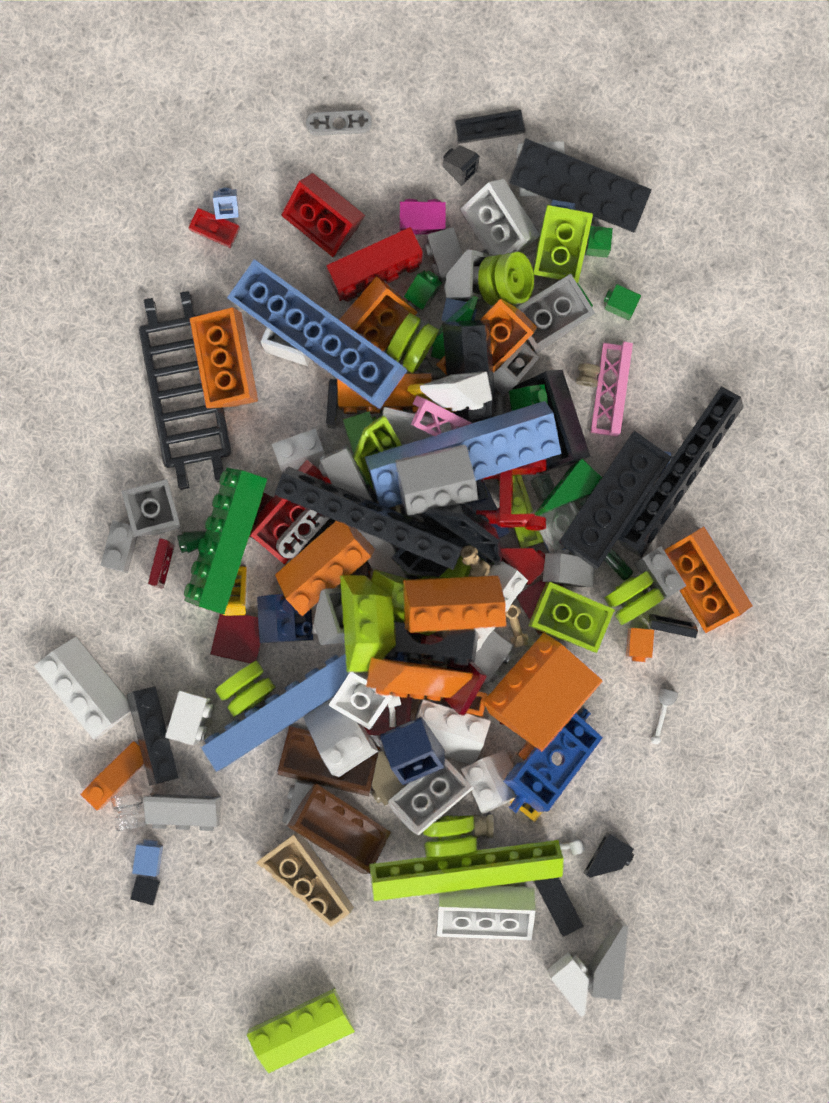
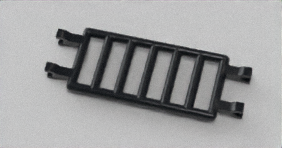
M189 291L180 292L185 317L161 322L158 321L156 304L153 298L144 299L149 324L139 327L163 465L166 468L175 467L178 488L180 490L190 488L186 464L212 460L214 478L219 483L220 476L224 472L222 457L230 456L232 453L223 407L206 408V405L163 413L161 400L203 392L202 383L159 391L157 377L199 370L198 361L155 369L153 355L194 348L193 338L151 346L149 333L191 325L190 318L204 315L194 314L192 297ZM215 413L217 426L167 436L165 422ZM216 435L220 437L221 449L171 457L169 444Z

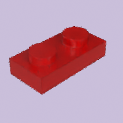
M197 208L188 227L189 231L228 248L232 247L240 230L239 225L225 219H216L214 214Z

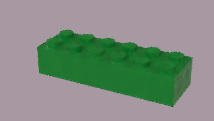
M227 467L221 474L219 480L221 486L219 492L213 498L212 506L214 508L211 516L207 518L205 523V529L207 530L204 538L200 540L198 545L199 555L197 561H194L191 567L192 577L190 583H187L185 586L184 601L200 608L225 614L267 478Z

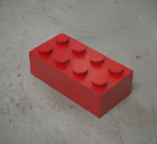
M409 227L326 265L328 278L339 301L345 300V302L355 299L358 296L357 293L364 291L376 277L390 283L397 280L399 274L403 272L412 273L420 268L419 265L422 264L423 251L412 228Z
M308 460L298 469L331 484L329 478H324L321 471ZM275 495L255 517L250 536L285 565L290 558H285L278 552L276 543L306 508ZM307 517L314 525L317 523L314 517ZM302 523L298 527L300 535H305L310 530L308 523ZM294 533L291 534L294 540L296 539L298 542L300 541V539L297 538L294 535ZM285 542L283 544L285 547L284 551L286 549L292 550L291 543Z

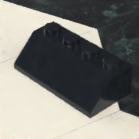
M490 321L443 322L447 376L487 372L492 400L483 403L484 407L469 410V406H466L465 409L457 410L453 414L469 420L494 417L497 410Z
M563 369L545 371L512 388L514 390L528 386L545 385L547 404L554 414L561 454L546 458V470L539 472V474L574 464L580 459L584 460L591 457Z

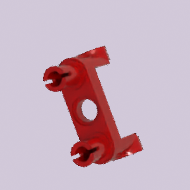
M546 459L483 478L498 479L500 481V508L497 510H477L476 514L485 516L490 520L489 524H498L501 528L525 527V529L532 531L546 529L545 517L535 516V514H513V475H536V472H543L546 470Z

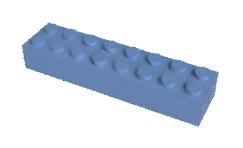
M255 259L227 297L379 409L408 371L397 361Z
M543 401L450 430L437 436H431L365 457L378 503L387 508L402 504L395 460L466 445L476 481L561 454L552 410Z
M346 654L340 658L338 655H334L325 661L327 666L320 671L318 668H314L305 674L307 679L303 682L294 681L285 687L286 693L283 695L274 694L264 701L266 706L261 709L259 706L254 707L244 714L246 719L241 722L239 719L234 720L224 727L226 731L221 735L218 732L204 740L206 744L201 749L215 771L217 772L227 767L333 698L350 673L347 672Z

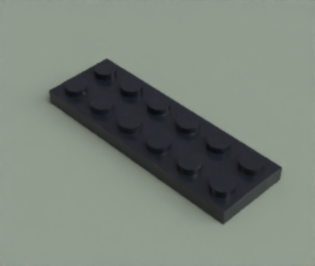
M527 138L523 142L508 182L550 200L575 203L576 210L593 213V217L633 233L636 231L652 191L648 187Z
M634 430L558 543L593 568L598 569L672 457Z

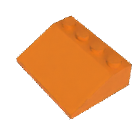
M543 633L483 702L491 716L543 752L603 681L566 647L546 633Z

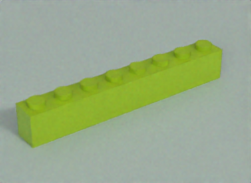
M559 840L476 850L459 855L421 857L370 864L373 900L382 901L563 877L564 858Z

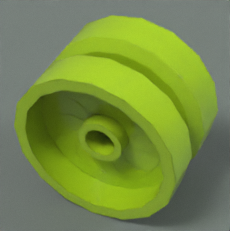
M520 252L485 257L478 271V284L483 299L491 306H494L500 299L512 305L528 301L534 289V274L529 259Z
M409 313L392 337L386 354L399 362L407 353L403 361V367L414 374L429 352L439 329L428 323L417 334L421 325V319Z
M648 571L635 578L631 577L615 587L616 590L603 597L610 608H614L624 602L625 606L615 613V617L620 625L631 621L665 599L659 588H654L644 594L643 590L652 585L654 581Z
M258 661L249 664L234 674L215 690L221 700H228L237 695L227 707L233 717H237L244 711L252 709L277 688L270 678H264L257 683L254 682L264 672Z
M472 815L439 817L423 831V834L427 837H438L424 843L425 855L427 857H441L478 850L476 837L461 835L475 828L474 817Z

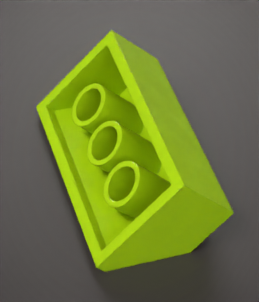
M333 988L250 1028L246 1035L257 1059L269 1074L354 1033L355 1030L336 988Z

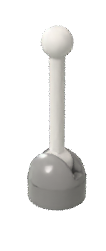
M660 687L658 697L663 707L655 735L651 738L653 744L660 743L661 738L659 736L667 706L676 702L679 692Z

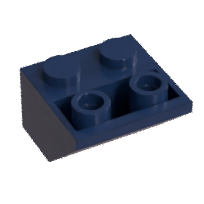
M284 594L257 597L260 643L313 640L312 609L301 616L286 600Z
M422 716L380 735L391 770L402 785L445 768V750Z

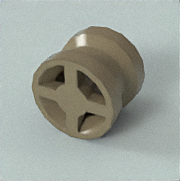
M578 364L579 376L576 377L575 383L587 387H597V375L600 373L601 368L593 364Z
M474 814V837L487 836L488 838H493V814H488L486 817Z

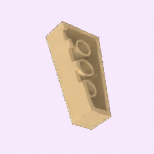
M297 832L256 862L261 868L266 869L276 881L281 882L296 898H299L308 905L307 907L330 927L345 918L354 909V906L306 839Z

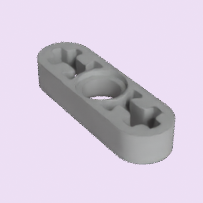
M364 110L316 112L307 117L306 126L309 133L315 136L366 133L371 129L372 118ZM348 117H352V122L359 121V117H364V121L368 122H365L363 127L359 123H352L353 128H349ZM326 118H329L330 129H326V124L319 125V129H315L314 125L310 124H313L315 119H318L319 123H326ZM337 118H342L346 124L343 128L338 129L333 126V121Z
M306 508L278 539L276 543L278 552L285 558L296 556L326 523L329 517L316 515L317 512ZM307 517H314L317 523L314 525ZM302 523H308L310 526L309 532L305 535L298 533V527ZM292 533L300 539L299 542L296 539L294 540L291 536ZM285 542L291 543L292 550L286 549L284 551L285 547L283 544Z

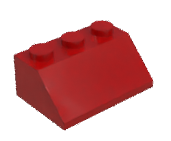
M312 173L298 182L281 216L334 258L357 231L365 214Z

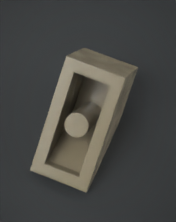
M381 750L378 752L372 782L374 790L371 791V794L378 804L382 802L386 806L389 804L388 801L406 785L401 784L391 770L387 756Z

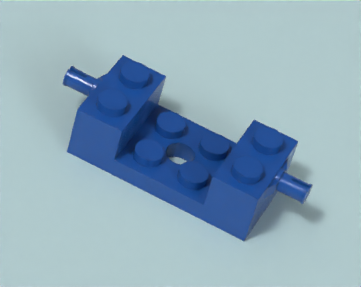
M582 708L578 715L575 713L543 752L535 747L525 761L516 763L503 782L516 795V798L508 806L513 812L517 813L524 802L532 806L537 812H548L603 739L598 732L585 722L589 715H591L590 712H587V709ZM555 752L559 753L562 758L558 766L552 762V755Z

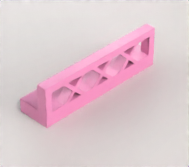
M623 342L622 345L603 343L600 360L601 370L598 375V386L590 433L615 437L621 434L633 343ZM607 349L620 351L619 360L613 365L606 358ZM605 362L609 366L606 370H604ZM617 364H618V371H616L615 368H614ZM612 370L617 378L616 382L608 387L603 380V375ZM602 385H603L606 390H604V391L601 393ZM613 387H615L614 393L611 391ZM606 392L614 399L613 405L607 409L600 403V397ZM599 407H600V409H601L603 412L598 415V411H599ZM612 409V414L610 416L608 411ZM604 414L610 420L609 430L596 428L597 419Z
M416 396L413 402L419 408L411 425L433 436L441 434L439 425L450 422L452 430L457 429L456 426L460 428L473 424L419 396ZM425 411H428L432 414L433 423L424 426L420 424V421Z

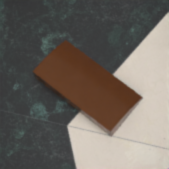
M289 726L277 773L279 776L369 797L378 752L338 777L332 775L310 731Z
M318 784L312 786L287 825L293 831L362 874H370V864L377 862L391 834V831Z

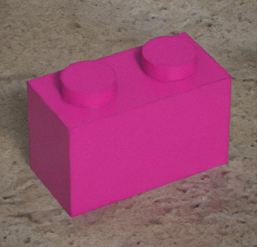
M406 199L405 202H400V231L411 227L414 235H428L445 230L446 202H441L438 199H429L427 202H418L417 199Z

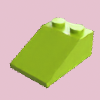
M547 205L532 267L534 275L561 280L571 274L576 283H579L593 213Z
M547 582L528 626L597 653L615 609L552 582Z

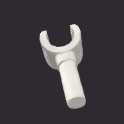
M392 696L388 702L390 727H396L394 707L401 705L400 697Z
M578 839L560 844L561 850L570 848L573 855L584 852L582 841Z

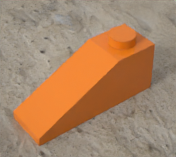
M133 741L80 794L97 811L103 809L144 765L139 745Z

